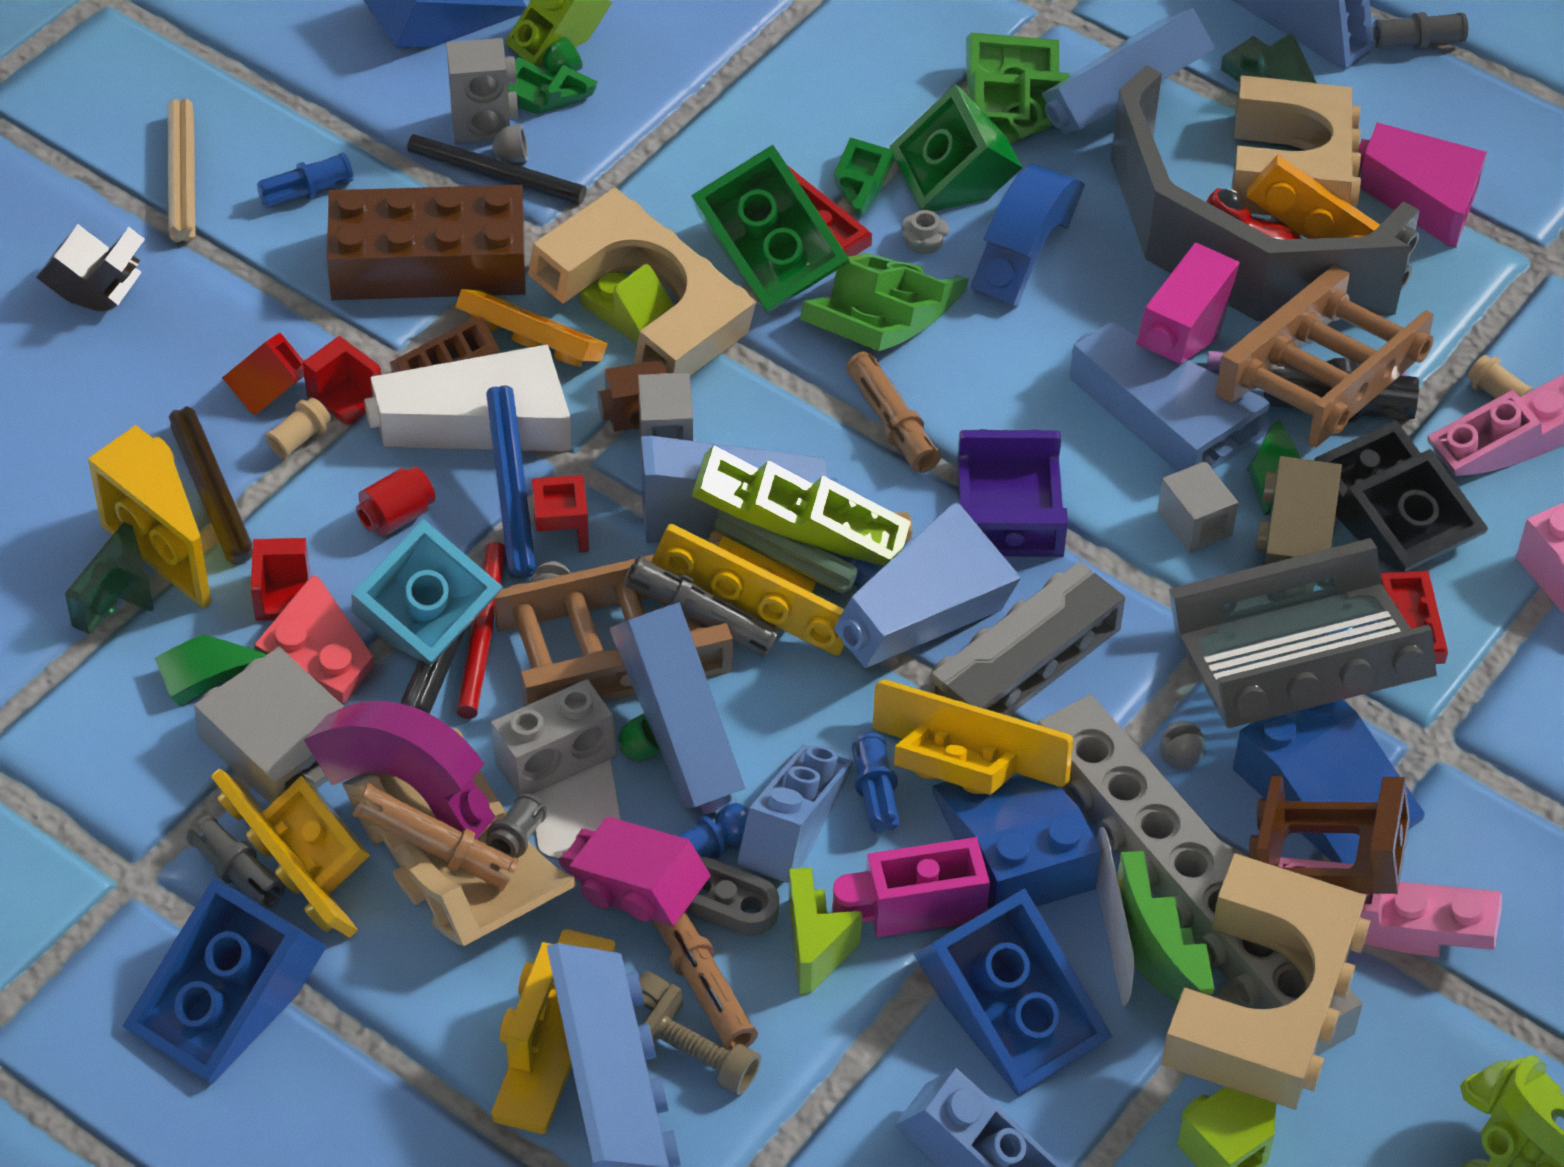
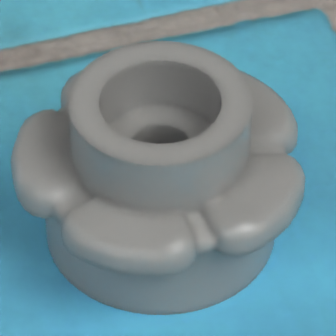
M929 210L917 211L913 215L907 216L901 226L902 230H904L903 237L907 247L919 254H931L938 251L943 244V237L947 236L949 231L947 222L939 219L936 213Z

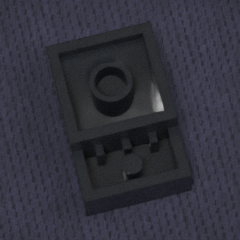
M1397 420L1314 459V461L1342 464L1335 516L1359 541L1371 538L1377 547L1378 557L1401 572H1407L1485 534L1488 530L1484 521L1433 451L1428 449L1420 453Z

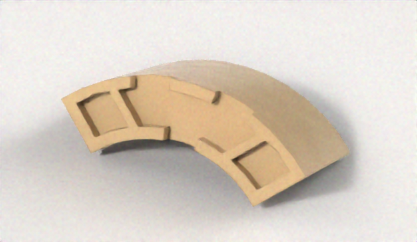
M452 728L464 739L460 730ZM479 770L472 779L478 789L485 794L489 807L495 815L491 823L496 820H502L507 812L490 788L481 770ZM371 772L357 775L342 783L354 809L359 801L377 811L381 810V806L361 796L367 784L370 783L374 785L373 787L437 819L424 798L412 786L397 777ZM359 818L373 845L376 846L385 842L400 867L393 871V877L413 904L416 906L426 901L434 915V918H432L433 926L448 939L463 947L577 885L574 876L565 873L549 862L528 841V848L518 858L519 861L513 873L492 863L490 865L491 869L510 878L505 889L500 891L497 887L461 868H458L455 872L445 867L447 861ZM491 823L478 837V841L486 844L487 830Z

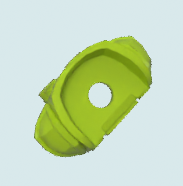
M1537 1055L1495 1062L1482 1071L1473 1073L1461 1083L1460 1089L1463 1100L1483 1113L1491 1114L1490 1119L1480 1131L1483 1148L1491 1157L1490 1160L1472 1159L1461 1167H1564V1130L1555 1123L1559 1116L1564 1119V1094L1561 1093V1087L1546 1074L1547 1065Z

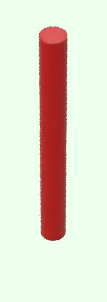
M491 542L486 546L482 569L501 585L506 549L502 543ZM494 599L472 622L456 713L462 718L472 719L478 714L495 619Z

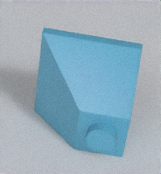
M422 519L351 593L352 613L390 646L432 665L502 591L503 586L426 520Z

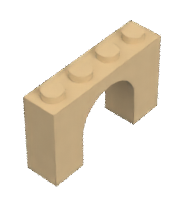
M1241 75L1235 111L1234 139L1285 144L1305 150L1285 151L1237 145L1231 190L1237 191L1241 195L1244 205L1250 210L1251 214L1273 216L1247 198V187L1277 154L1350 205L1357 206L1361 177H1358L1361 153H1358L1360 143V129H1358L1360 106L1352 105V87Z
M616 187L533 243L528 276L562 304L607 273L635 272L644 264H648L655 272L659 281L672 291L678 303L640 331L633 362L635 364L664 359L667 373H690L691 376L749 333L756 301L749 296L747 291L741 286L735 285L714 268L708 259L698 255L682 242L672 230L661 225L645 212L639 203L629 199Z
M1234 853L1218 895L1212 929L1281 953L1300 971L1307 990L1298 999L1285 1006L1273 1009H1252L1184 987L1166 1035L1161 1065L1296 1110L1303 1088L1315 1091L1324 1063L1323 1057L1315 1055L1319 1041L1329 1045L1332 1041L1340 1011L1332 1009L1331 1006L1335 996L1346 999L1356 965L1346 963L1350 950L1361 954L1371 921L1361 918L1366 895Z

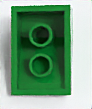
M773 144L691 195L698 215L767 313L850 262L849 257Z

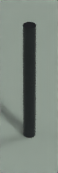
M412 134L408 141L407 150L410 153L509 183L522 185L523 187L579 204L584 201L587 188L582 184L416 134Z

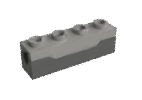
M1079 561L1064 573L1058 572L1051 576L1043 586V589L1027 601L1020 600L1014 604L1006 617L990 629L986 627L977 632L969 645L953 657L946 656L941 659L930 675V693L1010 716L1121 630L1125 596L1099 575L1093 574L1090 568Z

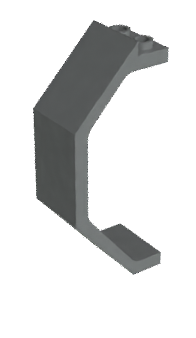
M1146 65L1119 90L1111 161L1147 261L1172 273L1195 242L1239 261L1228 306L1255 321H1265L1333 265L1350 273L1346 292L1350 297L1349 301L1377 315L1396 314L1400 292L1406 285L1412 272V267L1408 265L1410 254L1416 247L1420 236L1419 232L1415 231L1420 212L1419 209L1403 201L1374 232L1363 237L1288 240L1272 238L1179 188L1169 179L1153 139L1162 73Z

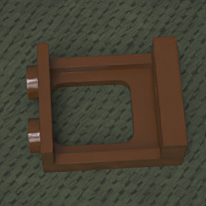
M1271 776L1267 798H1259L1257 827L1259 835H1251L1249 858L1279 867L1284 839L1291 833H1353L1359 835L1360 838L1356 861L1351 868L1282 869L1358 893L1398 894L1410 823L1405 777H1382L1378 802L1286 801L1283 777Z

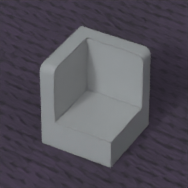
M1201 462L1162 478L1158 513L1186 550L1191 553L1233 536L1239 502L1210 465L1206 462Z

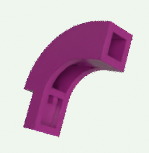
M387 701L355 703L327 714L304 739L332 786L363 773L377 772L389 774L412 786L427 802L437 820L461 832L465 828L475 832L474 839L476 840L495 818L485 794L478 789L472 779L484 765L478 754L455 730L420 709Z

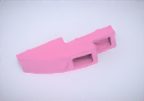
M1564 374L1522 397H1519L1514 390H1511L1428 435L1427 441L1455 476L1474 475L1499 470L1557 449L1564 445Z
M1283 857L1280 858L1279 867L1349 869L1354 865ZM1400 882L1398 894L1361 893L1366 895L1361 918L1371 921L1364 944L1397 952L1438 958L1440 957L1442 945L1495 950L1502 910L1501 891Z

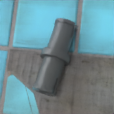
M1425 12L1413 13L1411 18L1375 20L1372 26L1374 46L1378 49L1413 45L1415 49L1427 48L1429 43L1466 41L1469 30L1467 17L1462 12L1438 16H1427Z
M212 815L201 817L193 824L204 835L200 837L194 830L189 829L186 837L187 842L197 848L216 866L215 873L225 883H234L250 899L267 909L279 901L269 890L273 889L278 895L282 896L286 886L256 859V850L246 841L238 842L218 824V821Z

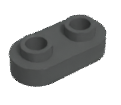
M700 857L711 875L701 888L708 891V893L705 895L697 894L686 909L687 913L744 935H759L767 932L775 925L779 917V894L772 883L717 860ZM747 909H755V910H757V911H759V912H757V913H746V912H743V911H745V910H747Z

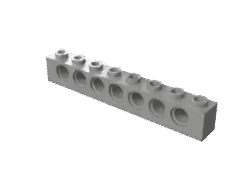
M1089 694L1038 721L1040 726L1064 732L1073 737L1070 780L1063 786L1066 794L1080 808L1082 813H1086L1098 827V831L1100 827L1105 828L1111 850H1117L1120 854L1121 852L1144 851L1151 891L1157 898L1175 897L1180 928H1191L1193 940L1197 944L1207 945L1210 967L1218 968L1232 984L1234 993L1244 1007L1252 1009H1273L1285 1006L1298 999L1285 995L1292 994L1300 997L1307 990L1300 971L1288 958L1271 948L1212 929L1218 895L1233 855L1094 696ZM1251 954H1258L1263 957H1255ZM1350 988L1346 999L1339 996L1334 997L1331 1008L1340 1011L1336 1029L1330 1045L1319 1041L1315 1055L1322 1054L1355 1034L1363 1003Z

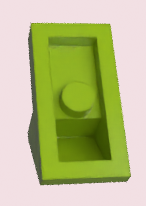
M644 264L631 275H627L624 272L607 273L579 292V300L582 306L636 344L639 333L643 328L674 307L655 272L648 264Z
M812 867L789 869L788 903L799 994L812 993L856 949L861 941L862 913L859 911L827 913L825 890L814 889Z

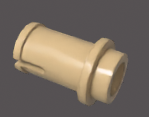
M1487 355L1481 356L1467 375V378L1473 382L1472 388L1474 390L1480 391L1483 389L1495 399L1511 390H1514L1519 397L1534 390L1533 387L1526 385L1500 366L1501 359L1496 356L1493 358Z
M317 399L299 400L295 405L296 410L277 427L265 434L268 445L279 457L286 459L296 448L315 433L321 435L326 432V424L330 422L331 418L327 409Z

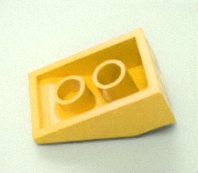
M135 425L88 458L101 527L205 609L212 602L201 537L174 464V455L170 447L161 438H152Z

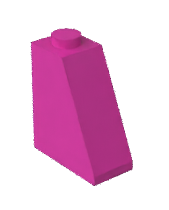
M1377 122L1371 139L1366 140L1362 138L1359 144L1358 153H1361L1360 167L1362 168L1360 188L1393 210L1403 201L1419 209L1417 226L1444 244L1456 248L1479 187L1487 151Z
M1195 242L1145 307L1136 344L1178 364H1182L1214 342L1222 329L1240 262Z

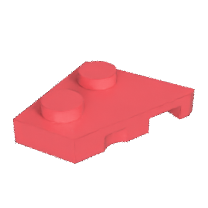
M315 575L310 577L254 644L256 651L266 655L278 647L282 648L343 705L373 669V655L320 578Z

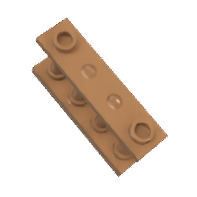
M1333 265L1221 356L1216 396L1234 403L1249 389L1259 388L1313 416L1308 443L1317 448L1333 433H1340L1351 417L1415 362L1421 363L1428 356L1433 345V336L1430 335L1434 314L1425 310L1405 328L1349 301L1350 297L1346 292L1350 273ZM1342 319L1387 341V343L1377 351L1327 325L1331 321ZM1314 341L1360 366L1348 374L1299 348L1305 343L1310 344ZM1286 364L1333 389L1321 398L1271 371L1277 366L1282 367Z
M654 554L644 556V558L651 562ZM635 559L527 584H515L509 588L502 589L494 598L495 624L498 632L518 628L532 668L521 671L523 707L586 679L589 680L604 702L636 695L618 650L603 651L589 612L619 604L625 621L645 614L640 599L647 598L648 596L623 585L626 574L632 563L635 562ZM569 616L583 657L552 663L539 622ZM685 617L706 678L732 672L733 638L727 623L705 627L689 617Z

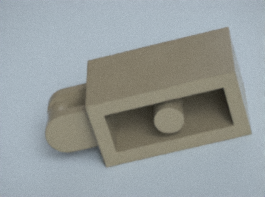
M1280 456L1276 473L1266 472L1262 502L1271 503L1269 521H1259L1255 547L1256 551L1265 552L1263 565L1331 548L1342 464ZM1313 583L1286 589L1282 597L1312 590Z

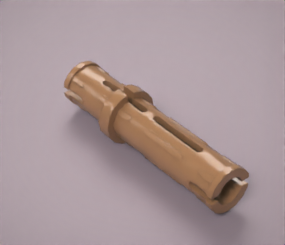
M862 351L852 356L846 365V371L885 427L884 434L890 444L901 449L914 472L926 473L935 468L941 459V453L926 435L922 418L916 411L909 410L892 382L881 369L873 353L870 352L868 354L867 351Z
M367 784L361 796L381 806V810L377 811L358 801L352 816L359 817L447 861L445 867L455 872L458 868H461L497 887L500 891L505 889L510 878L491 869L490 865L492 863L513 873L519 861L518 858L511 857L474 839L476 833L467 828L461 832L373 787L374 785Z
M685 910L674 926L652 920L654 927L659 931L671 952L669 961L677 974L685 976L702 1009L722 1040L723 1047L726 1050H732L737 1044H742L746 1047L753 1044L758 1036V1032L750 1023L730 985L713 959L715 953L713 946L707 938L698 934L687 915V911Z

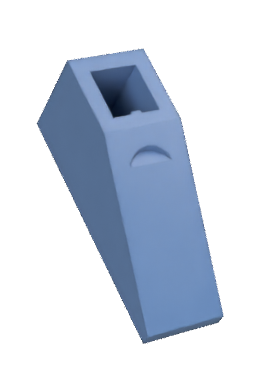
M803 744L749 807L737 866L788 883L789 869L800 868L806 861L852 769L853 761L839 757L830 748Z
M957 1067L926 1083L894 1125L939 1167H1063Z

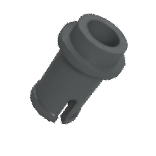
M530 793L519 795L502 820H496L491 823L487 830L486 844L511 857L519 858L528 848V839L548 815L546 806L541 807L535 816L532 815L543 801Z

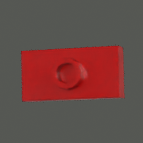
M1429 571L1380 573L1381 584L1410 628L1430 626L1433 635L1435 663L1445 664L1448 649Z

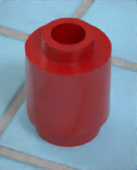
M416 466L408 470L400 468L360 491L356 512L361 523L368 531H376L382 536H387L426 513L428 505L435 502V491L430 480L420 468Z

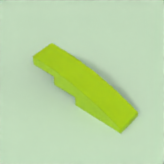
M713 446L704 454L692 492V497L781 536L842 556L885 566L903 550L910 521L824 476L812 484L770 461H767L758 469L716 446Z

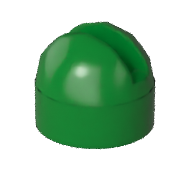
M566 37L558 39L545 49L542 59L544 67L548 72L556 75L562 65L575 71L582 69L583 64L580 55Z
M640 714L628 721L620 730L618 742L621 744L620 750L629 760L641 762L661 753L645 714Z

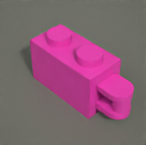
M606 816L596 831L585 828L581 829L576 835V840L558 859L561 867L578 879L582 885L580 889L582 895L594 906L600 909L612 907L628 912L631 916L643 922H648L652 919L671 926L677 923L711 876L689 839Z
M977 837L868 853L866 871L842 875L834 882L832 913L861 912L862 922L872 921L876 938L967 923L987 911L990 882Z

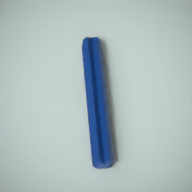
M496 386L487 390L486 397L509 575L513 578L530 577L536 570L514 392L510 386Z

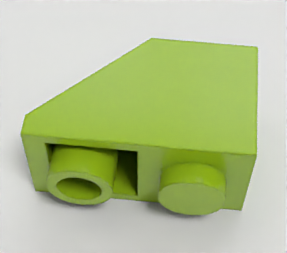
M531 0L504 43L524 60L541 67L544 65L542 58L545 49L558 39L566 37L575 48L588 41L613 2L610 0Z
M1223 1087L1210 1097L1206 1094L1200 1095L1190 1102L1182 1112V1123L1177 1146L1197 1167H1264L1268 1163L1275 1134L1276 1103L1228 1087Z

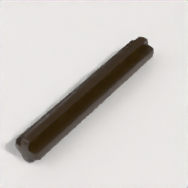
M188 406L181 410L174 409L169 415L171 430L225 557L232 564H238L242 560L248 561L252 558L253 552L251 539L194 409Z

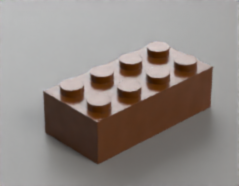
M494 185L329 190L327 268L331 300L459 297L461 289L482 290L494 296L526 295L523 186Z

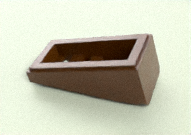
M480 317L466 322L391 361L390 369L394 373L432 366L438 363L454 362L453 359L458 357L460 358L456 361L498 354L499 348L484 319Z

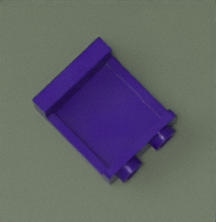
M980 429L961 430L959 432L957 453L959 504L1003 556L1064 557L1068 518L1067 508H1063L1059 463L1061 433L1059 431Z

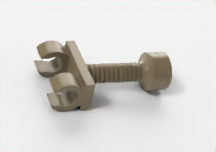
M644 971L639 978L645 1003L643 1006L652 1010L644 1024L649 1023L654 1046L660 1039L702 1063H706V1065L719 1072L717 1083L739 1096L742 1095L752 1083L759 1070L761 1054L742 1044H737L732 1050H726L709 1039L687 1029L685 1026L672 1021L683 1006L681 988L674 984L670 985L663 978L652 972Z

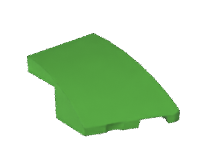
M973 32L966 37L968 96L1001 130L1009 143L1012 144L1054 126L1046 114L1045 105L1047 103L1042 93L1070 76V73L1059 72V40Z
M868 253L849 256L850 262L836 271L832 295L804 301L800 320L874 350L881 351L909 340L939 319L966 291L969 278L955 275V277L939 280L924 274L922 266L897 262Z
M1144 851L1121 852L1117 880L1132 944L1135 968L1149 983L1177 1004L1184 987L1206 995L1214 994V983L1207 945L1194 944L1192 929L1180 928L1175 897L1152 898Z

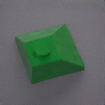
M955 84L889 146L890 149L894 150L895 159L920 209L932 212L990 199L1023 168L1007 137L972 99Z

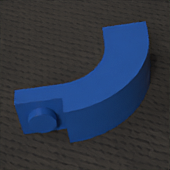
M1036 164L1027 166L1008 188L990 222L983 239L987 242L970 288L976 292L1018 307L1045 240L1057 225L1068 229L1085 184L1078 179Z

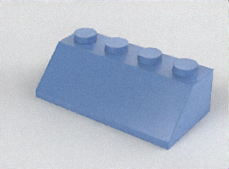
M561 943L547 945L593 1166H680L681 1163L674 1132L672 1130L662 1133L658 1113L669 1111L661 1076L650 1079L646 1060L657 1058L650 1025L648 1023L638 1026L634 1007L645 1005L638 972L626 974L621 953Z

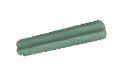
M722 510L717 515L714 523V529L717 533L840 594H845L853 586L858 573L854 565L822 549L781 536L736 518Z

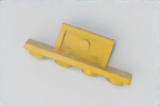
M674 524L667 526L651 560L656 566L677 576L683 573L693 579L692 584L700 587L702 590L834 656L840 655L845 645L834 631V627L844 609L813 594L812 591L816 581L725 536L722 537L719 545L716 546Z
M882 679L875 685L873 728L876 731L903 739L895 745L894 765L912 770L917 776L922 778L941 779L960 785L967 792L974 794L991 795L1015 773L1059 787H1063L1070 780L1073 737L1070 734L890 680Z
M218 768L211 775V778L222 790L217 799L234 818L239 821L244 818L251 827L246 832L249 841L266 857L273 855L280 864L275 870L276 875L293 893L298 895L302 892L309 901L304 910L319 928L325 932H329L334 928L351 938L358 929L330 893L353 873L370 854L313 783L302 775L264 810L240 781Z
M564 929L557 942L616 952L613 940L570 929ZM542 942L535 962L527 961L525 963L518 986V993L521 995L516 1009H507L501 1024L500 1042L506 1043L509 1067L491 1111L492 1120L495 1123L538 1134L547 1133L572 1068L547 945L551 944Z

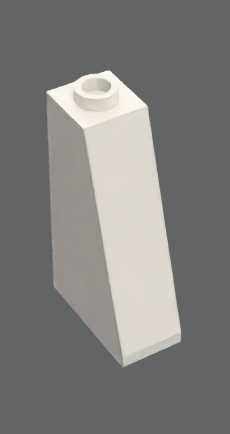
M548 344L372 376L373 397L364 399L369 428L379 427L384 447L493 450L486 392L491 387L507 385L514 392L521 451L564 452L572 450L570 414Z

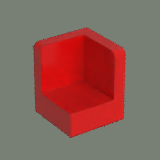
M279 332L259 346L224 375L222 379L250 413L256 415L304 377L302 364L304 360L282 333Z
M338 336L302 362L306 396L317 399L331 415L343 424L350 425L366 413L364 399L373 397L371 377L381 375V368L371 358L341 336Z
M572 475L532 479L536 532L576 528L578 551L589 552L588 512L584 476Z
M306 538L253 539L250 587L255 621L275 620L310 579Z

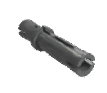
M640 555L636 557L635 562L632 563L626 574L624 586L654 599L656 602L664 605V607L680 602L684 616L705 627L727 623L733 641L747 647V649L761 657L766 656L767 649H771L779 631L777 626L771 625L762 619L760 620L739 607L702 590L700 587L692 584L693 579L683 573L677 576L656 566Z

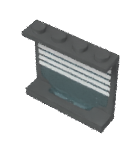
M1371 538L1169 589L1175 633L1227 729L1437 676L1432 629L1429 625L1410 628L1381 584L1378 551Z

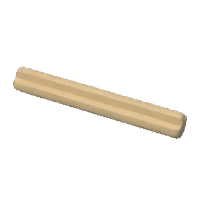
M187 98L181 101L173 99L168 104V229L170 231V239L176 243L182 240L190 242L196 236L193 103Z

